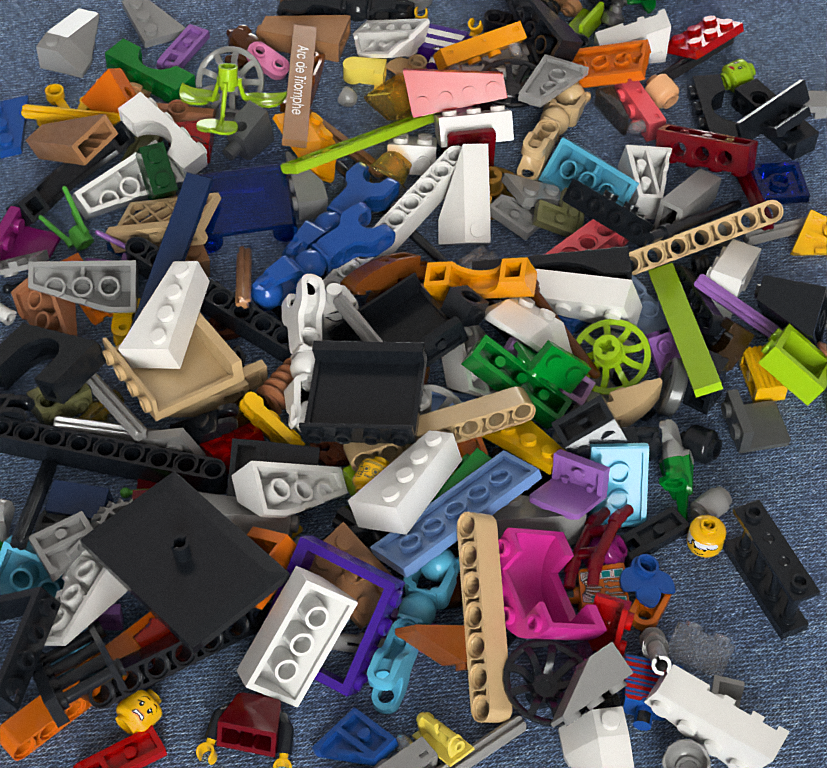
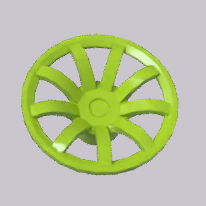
M621 319L598 321L584 329L576 339L580 345L585 340L593 347V351L586 354L591 360H595L594 364L598 369L602 367L600 387L594 385L591 391L602 395H609L610 392L618 388H626L640 383L647 374L651 362V348L648 339L636 325ZM610 325L625 327V330L616 338L611 335ZM603 327L604 335L596 340L589 335L594 330ZM632 331L641 340V343L636 345H623ZM644 350L643 364L626 356V353H636ZM622 363L639 370L638 374L630 382L620 366ZM614 368L622 386L608 388L610 369Z

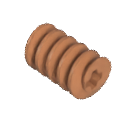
M291 357L287 358L283 365H280L256 391V393L265 397L272 411L278 415H281L282 410L286 409L284 390L294 379L290 372Z

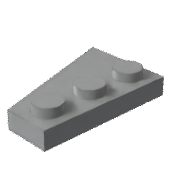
M150 0L122 1L123 9L145 48L173 41L185 29L183 25Z
M545 54L520 90L518 101L542 107L587 76L589 67Z
M47 249L0 261V275H3L4 278L19 274L18 271L28 270V262L48 261Z

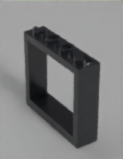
M42 587L0 595V621L23 616L0 670V713L19 710L61 603ZM16 694L14 701L9 698Z

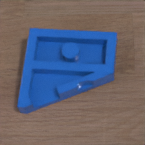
M354 707L311 748L317 757L375 766L379 761L386 758L399 744L394 736Z

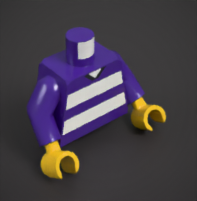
M418 7L415 8V19L428 18L427 8H425V14L423 16L417 15ZM474 18L469 19V35L467 31L430 24L425 42L417 51V54L426 58L428 62L426 68L438 70L433 55L439 49L480 34L483 31L481 20L479 25L473 28L475 20Z

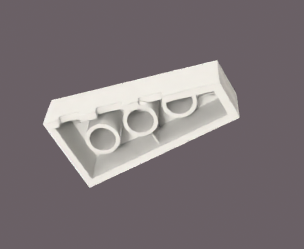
M154 140L153 142H151V143L148 144V145L155 144V143H158V142H157L156 140ZM136 153L74 192L72 196L73 201L85 220L128 206L130 202L148 199L136 160ZM169 159L177 187L180 188L184 178Z
M674 664L669 673L665 671V675L660 676L644 701L656 715L667 719L684 736L690 737L703 745L709 755L717 757L728 768L765 767L775 759L790 732L781 726L777 730L763 723L765 717L755 711L749 715L737 708L735 705L736 700L726 694H713L710 692L709 684Z

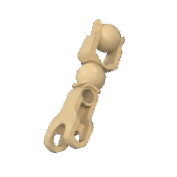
M575 83L544 105L540 121L532 132H528L523 141L521 149L523 156L517 168L516 176L538 181L555 147V143L559 140V136L565 133L568 127L576 126L585 105L591 99V93L585 92L581 84ZM525 170H530L534 175L525 177L523 173Z

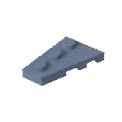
M632 275L633 284L642 304L637 327L644 335L658 330L660 334L669 332V326L659 300L656 301L646 292L647 288ZM631 333L637 343L641 342L635 333Z

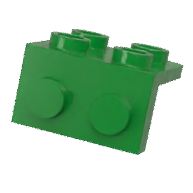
M550 340L544 344L538 353L518 341L513 345L518 352L517 358L528 366L526 369L528 373L538 380L541 377L546 379V382L557 391L563 389L571 394L591 370L586 362Z

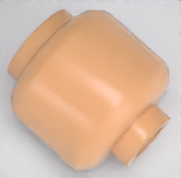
M655 74L647 80L645 90L659 109H668L678 101L679 87L667 74Z

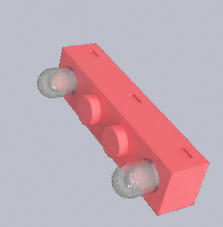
M628 79L627 83L597 86L601 90L610 89L615 95L617 103H620L624 108L626 116L632 120L627 125V131L630 134L637 135L641 133L646 142L657 138V129L666 124V118L640 81Z

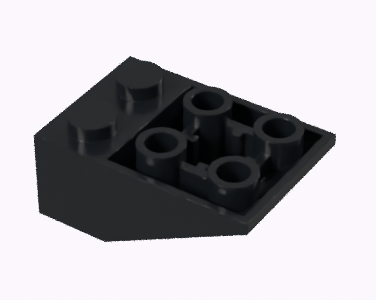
M601 394L551 423L567 452L589 460L590 444L630 443L607 401Z
M232 438L227 496L236 497L231 475L250 461L319 466L320 448Z

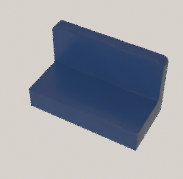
M54 479L45 510L47 513L72 516L82 511L86 518L91 520L94 514H97L100 506L106 507L109 501L114 502L109 488Z

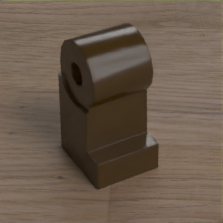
M725 317L720 325L725 329L717 344L711 346L708 350L729 359L728 372L739 361L755 335L748 329Z

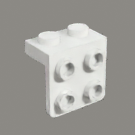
M405 133L389 139L386 173L423 175L436 161L437 139L429 133H420L418 137L409 136V133Z

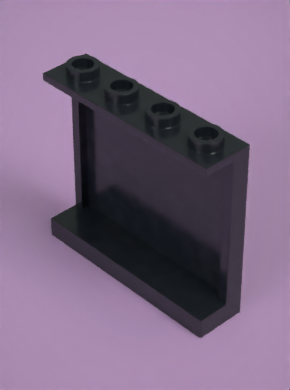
M415 272L358 309V312L383 342L424 343L427 355L426 367L469 339L461 321L456 316L449 318L440 310L441 306L422 287ZM345 319L327 329L332 341H362Z
M313 341L312 351L315 363L305 422L299 423L304 441L311 443L337 442L340 444L353 442L366 443L368 445L389 443L397 446L416 443L427 364L424 343Z

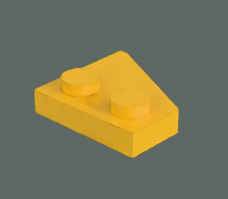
M813 210L808 212L791 250V255H827L826 216Z

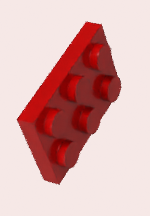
M716 16L704 17L703 21L689 26L683 33L671 37L667 53L697 60L744 31L743 23L733 21L732 19L716 18Z

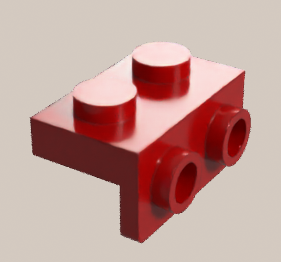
M597 592L593 605L597 606L607 631L593 640L584 641L581 651L594 654L613 642L622 657H624L628 642L622 640L624 631L631 630L635 613L630 612L632 602Z

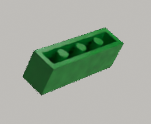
M486 334L474 344L461 365L497 392L512 387H522L536 409L532 419L547 430L552 427V422L565 414L573 401L560 390L553 389L544 378L541 377L539 380L534 378L526 370L528 367L526 364Z

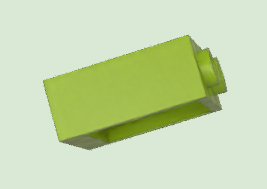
M789 323L783 330L777 328L768 338L769 341L761 349L763 356L758 363L808 406L827 387V357Z

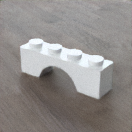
M139 92L118 108L120 121H123L128 130L136 137L149 134L158 135L165 138L171 144L167 155L184 179L187 172L197 174L208 165L207 150L200 142L196 143L191 138L189 132L184 127L180 128L175 124L169 113H163L151 97L147 98Z

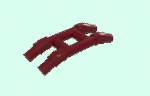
M625 504L612 514L607 507H602L586 519L585 527L572 551L574 556L564 568V588L575 589L576 578L582 559H589L587 586H599L600 573H602L605 556L618 529L621 528L622 523L634 512L630 504ZM609 517L608 524L601 525ZM601 537L597 546L588 547L592 538Z

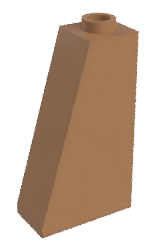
M265 16L262 24H259L257 27L256 36L259 39H263L267 46L275 51L290 54L294 24L317 27L315 51L319 54H325V60L339 62L351 34V16Z
M99 114L42 124L25 141L38 159L86 165L118 135V132L106 114Z

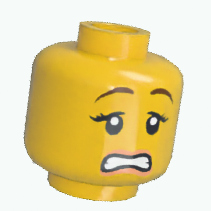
M151 689L147 691L138 690L136 693L124 698L117 705V717L115 718L117 724L129 735L139 731H146L151 725L154 726L162 716V709L159 705L161 699Z

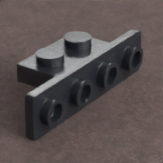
M798 80L735 124L738 137L753 140L762 134L772 136V138H780L794 126L800 125L804 119L811 115L809 106L804 105L810 100L806 81Z
M572 179L562 198L565 203L639 247L646 246L648 242L646 234L654 231L655 225L644 219L645 215L638 212L639 207L629 201H625V203L619 201V195L608 189H605L604 192L597 191L577 179Z

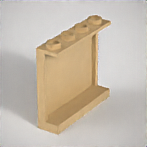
M200 312L180 369L131 368L118 350L120 345L113 347L106 337L102 339L105 349L102 351L106 364L114 367L117 378L120 381L124 380L131 396H137L142 410L145 413L149 412L155 421L244 381L241 359Z

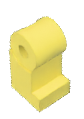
M349 57L343 61V79L346 83L374 85V90L384 89L387 76V59Z

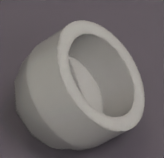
M346 86L341 91L337 102L345 107H352L357 102V93Z

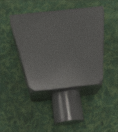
M249 100L232 120L238 124V130L234 134L227 135L229 144L222 152L231 161L238 155L246 160H251L274 141V135L268 111Z

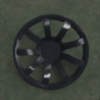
M501 59L488 64L481 70L499 72L496 67L502 65L506 69V80L504 79L507 98L491 101V103L505 105L506 108L530 106L527 103L518 101L520 90L529 79L528 77L522 82L528 69L534 71L537 67L536 65L520 59ZM511 65L522 66L516 78L513 79Z
M535 639L519 645L512 651L503 669L502 681L508 700L528 720L543 726H552L551 722L553 719L543 718L535 715L538 708L550 707L554 718L559 707L556 701L562 700L565 694L563 691L567 689L571 681H562L561 678L571 668L579 665L584 660L569 646L554 640ZM533 648H548L543 669L540 667ZM556 650L571 658L556 672L552 671ZM522 653L529 659L532 674L523 666L514 664L515 660ZM510 672L522 676L527 685L511 688ZM525 694L527 701L531 704L530 708L526 710L515 696ZM587 706L579 710L581 715L585 712ZM561 722L557 726H563L565 723Z

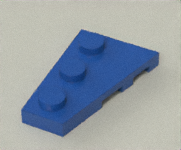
M28 95L0 101V159L22 154L27 118L21 115V110L24 104L30 103Z

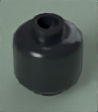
M692 425L680 434L682 446L691 451L695 462L707 464L718 458L722 448V441L715 430L700 425Z

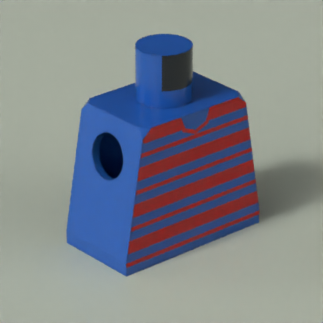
M626 654L625 661L633 671V674L624 679L627 686L622 688V706L624 713L634 715L633 726L636 729L648 731L652 727L653 720L665 721V718L656 715L651 707L644 703L661 675L654 673L650 659Z

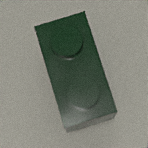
M164 142L139 147L135 156L149 200L174 196L178 191V187Z

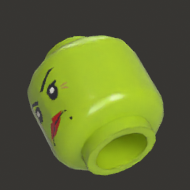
M740 58L724 65L720 75L725 90H730L734 93L736 87L753 80L756 75L753 64L747 63L744 59Z

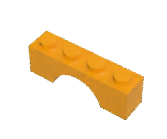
M528 257L504 258L498 267L490 270L467 269L452 261L428 262L424 287L436 301H444L450 287L468 285L484 299L534 297L537 271Z

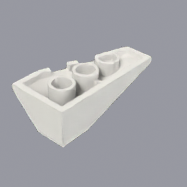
M623 706L592 709L570 725L559 727L558 733L563 758L568 767L634 768L629 731Z

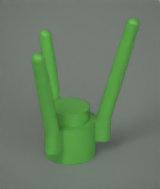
M63 186L62 190L77 224L68 231L69 237L44 216L39 215L38 218L59 236L68 248L74 246L77 251H82L92 245L94 239L85 226L68 188Z

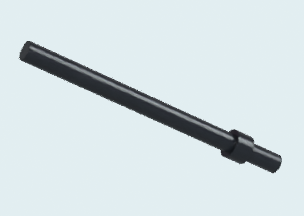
M734 200L673 224L665 223L658 226L656 230L647 233L646 240L649 243L657 240H667L672 238L675 233L736 211L742 207V203L740 200Z

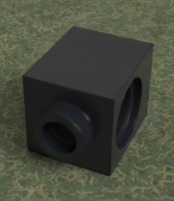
M468 285L450 287L440 310L449 318L456 316L461 321L463 327L479 325L482 322L489 302Z

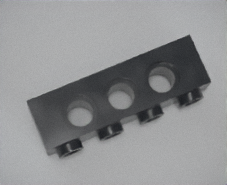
M756 78L735 88L731 106L745 117L776 95ZM803 120L800 125L794 126L780 138H772V136L767 135L765 137L773 142L789 158L795 160L815 150L819 132L807 121Z

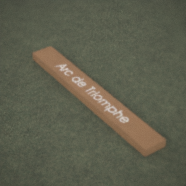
M295 24L293 26L282 136L283 146L307 147L317 27Z

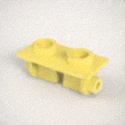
M430 712L418 714L416 721L419 730L412 735V738L417 740L423 736L438 754V758L449 767L475 750L462 736L453 732L436 718L434 719L433 714Z

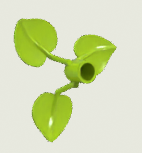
M223 63L218 65V76L214 91L194 88L182 83L179 96L181 101L186 104L206 105L209 102L220 99V94L218 93L220 87V90L223 91L220 119H202L197 122L196 128L205 133L231 135L237 132L238 124L234 121H224L227 92L235 91V87L238 86L244 101L250 100L262 108H273L284 101L287 91L280 93H245L242 86V78H238V66L232 63Z

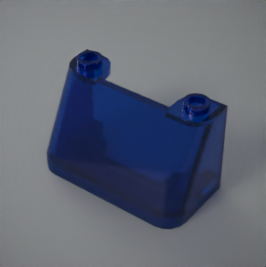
M280 164L199 175L212 179L213 185L210 193L219 192L221 197L205 229L208 239L203 245L207 253L218 251L223 246V237L273 230L274 238L277 241L289 242L293 240L294 235L298 232L289 177L288 174L282 172Z

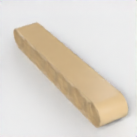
M768 200L674 235L667 240H661L631 251L629 256L630 260L634 263L632 275L640 274L773 224L782 218L784 213L783 206L776 200ZM765 207L772 209V219L766 217ZM743 215L747 216L750 220L749 228L741 223ZM719 224H723L727 228L726 236L719 234ZM696 232L704 237L703 245L695 242L694 236ZM673 241L679 243L681 247L679 254L674 253L671 249ZM649 250L656 252L658 257L656 263L649 261L647 257Z
M522 387L508 388L420 415L417 440L431 430L453 433L456 443H461L525 423L533 418L536 409ZM350 442L349 444H344L343 449L352 469L356 472L361 461L366 458L374 459L375 456H379L391 464L413 444L397 446L389 443L368 445L366 443Z
M464 512L457 521V538L471 714L477 722L504 723L511 717L512 704L507 698L502 681L503 669L508 659L497 522L490 514Z

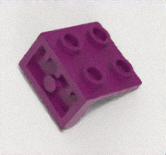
M10 206L0 222V261L46 249L50 259L61 238L54 232L25 226L20 208Z

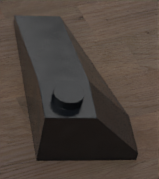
M508 0L514 21H521L527 38L522 43L527 45L529 51L527 57L530 63L537 66L545 54L566 61H573L583 41L566 22L541 0Z

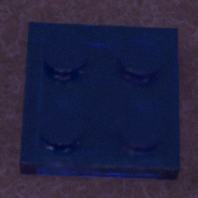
M798 161L755 164V169L751 171V174L765 201L776 200L781 204L809 202L810 193Z

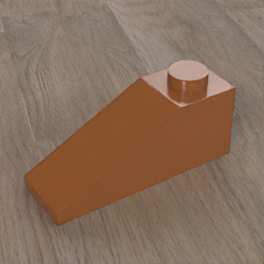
M415 624L395 629L396 636L440 665L455 666L456 671H468L464 625Z

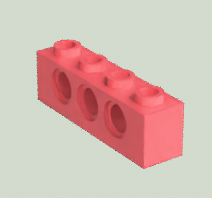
M592 219L546 254L624 247L629 240Z

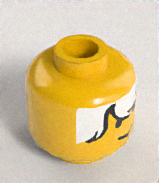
M700 515L694 518L690 523L686 539L691 552L704 558L718 555L723 549L727 533L723 522L711 515Z

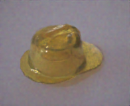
M396 151L385 152L373 164L359 159L360 162L400 182V187L407 190L404 183L410 173L412 164L402 154Z

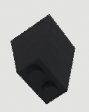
M764 275L761 284H757L754 294L762 315L782 329L790 323L819 349L817 343L819 341L822 342L827 324V287Z

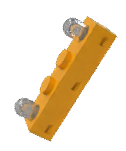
M521 21L441 48L433 55L438 70L462 71L461 65L468 63L469 66L477 64L485 56H488L489 59L502 54L501 51L508 49L512 59H521L524 52L520 43L527 36Z

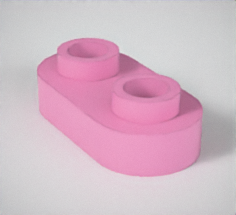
M253 42L249 45L247 51L256 57L264 74L274 80H281L286 77L289 71V62L285 57L263 42ZM256 50L261 51L263 54L257 53Z

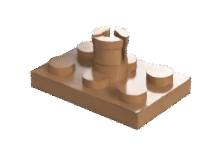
M344 522L323 540L392 575ZM316 555L309 571L323 577L357 600L358 604L350 619L359 629L363 628L371 620L384 589Z

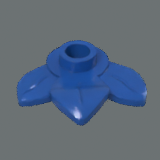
M649 554L636 556L632 560L630 567L625 568L620 575L619 583L622 591L635 592L637 600L648 608L656 607L661 593H675V585L672 578L667 573L659 570L658 561Z

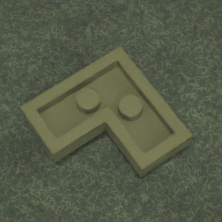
M565 187L560 194L559 206L541 199L535 204L532 225L564 237H569L583 227L585 214L562 200L568 189Z

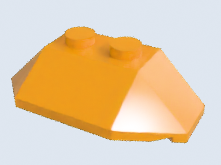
M285 112L277 113L272 118L282 134ZM314 112L309 114L307 147H291L298 158L336 144L332 138L333 134L323 125V119ZM336 160L310 170L322 181L332 183L335 176Z

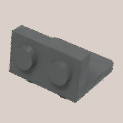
M738 389L727 390L725 401L721 403V412L727 422L730 436L734 440L738 453L785 447L790 444L791 438L774 401L743 404Z

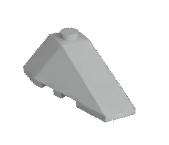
M78 8L47 31L36 46L40 68L83 78L93 62L95 36L98 31L100 18L99 13Z
M136 260L28 262V288L106 313H136L139 295V268Z

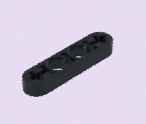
M681 265L674 266L701 333L710 336L719 335L723 329L720 325L724 319L710 297L694 287L697 276L691 268Z

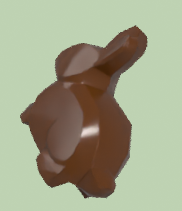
M239 25L237 28L228 29L226 32L228 46L247 50L253 42H263L266 44L263 39H259L246 25ZM256 50L257 53L263 54L261 51ZM230 52L231 55L225 57V63H231L233 52ZM242 54L238 56V69L248 63L246 56Z

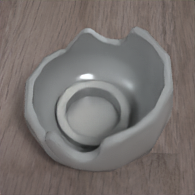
M678 739L667 747L662 757L663 768H711L710 757L703 745L692 739Z

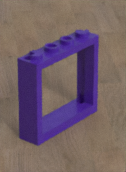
M312 535L301 536L286 569L290 576L296 566L309 571L315 556L318 555L384 589L346 678L343 679L322 667L315 677V680L345 696H350L358 693V691L360 692L363 684L368 681L366 672L374 653L380 648L378 645L382 636H385L391 628L392 619L390 617L394 608H398L403 600L401 596L405 582ZM284 583L281 587L278 588V591L275 595L269 612L271 611L273 605L275 604L277 598L279 597L286 583Z

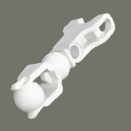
M314 274L303 275L297 283L296 294H288L281 305L282 322L288 329L289 349L292 354L290 372L294 378L284 390L286 412L289 414L288 425L290 429L296 427L299 431V423L305 422L308 401L301 403V389L310 392L315 363L312 351L313 341H322V314L326 301L324 282L322 278ZM306 283L313 285L315 288L314 295L308 294Z

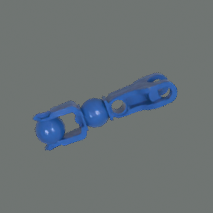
M363 162L356 163L346 172V188L331 202L326 212L316 217L314 222L309 220L304 222L294 235L293 240L284 248L282 256L286 255L294 260L295 256L301 251L312 249V244L339 226L342 213L359 202L369 206L371 212L386 210L399 196L400 182L388 177L380 183L369 182V165Z
M359 202L346 209L340 217L339 226L312 244V249L301 251L295 256L294 260L286 255L282 256L268 267L252 283L251 298L257 307L264 312L276 306H281L288 294H296L297 283L303 275L314 274L321 277L324 275L325 270L329 273L332 269H337L356 257H376L394 244L395 231L386 224L374 228H365L371 221V208L365 203Z

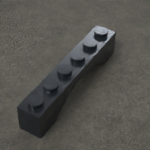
M123 121L113 124L118 135L86 165L62 163L5 209L8 211L10 206L19 207L22 219L25 221V226L35 223L39 219V215L43 216L65 196L62 190L63 186H66L68 191H71L85 178L123 152L136 139Z
M628 246L523 256L528 257L535 269L632 280ZM502 259L472 261V270L494 269L501 264ZM490 298L485 300H502L503 298Z

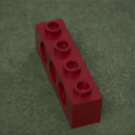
M665 124L657 129L656 147L672 148L669 163L681 162L691 168L707 167L711 172L727 171L736 177H744L755 169L757 140ZM680 143L685 145L686 152L680 148ZM702 147L708 150L709 156L703 153ZM725 151L731 154L732 160L727 159Z

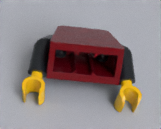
M241 692L235 696L232 702H228L214 710L204 736L207 737L206 742L201 743L196 748V755L199 761L202 760L205 752L211 751L208 758L210 765L217 761L218 756L214 748L217 741L216 746L274 758L276 753H278L279 759L274 762L273 768H279L280 766L292 768L288 756L292 754L294 727L287 713L281 711V701L279 699L256 692V694Z

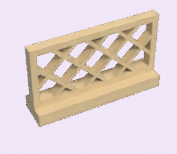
M219 192L209 193L206 201L208 204L203 209L190 246L206 243L208 236L205 229L221 200ZM178 197L130 202L118 225L108 227L105 234L125 244L130 238L142 237L160 248L171 218L169 214L173 212ZM110 242L115 253L126 252L125 249Z

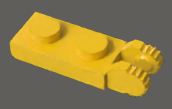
M252 391L245 393L243 399L239 402V410L271 442L305 445L301 436L295 430L289 429L281 422V418L276 412L268 410L264 406L262 397Z

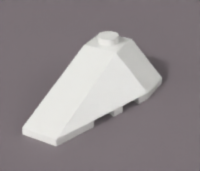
M463 144L438 219V245H489L491 237L488 144Z
M250 461L231 475L237 502L260 517L285 518L348 493L341 467Z
M86 549L62 575L65 583L63 589L57 591L55 599L61 605L44 646H66L128 591Z

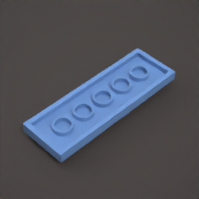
M503 450L431 502L407 535L390 532L370 547L376 558L408 578L458 541L457 521L462 513L475 512L493 515L542 479L540 470Z

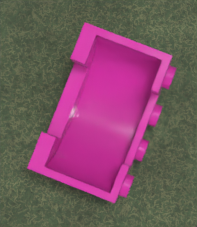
M508 527L498 540L506 628L520 638L588 641L606 632V626L597 606L586 604L576 615L558 573L574 556L564 532Z

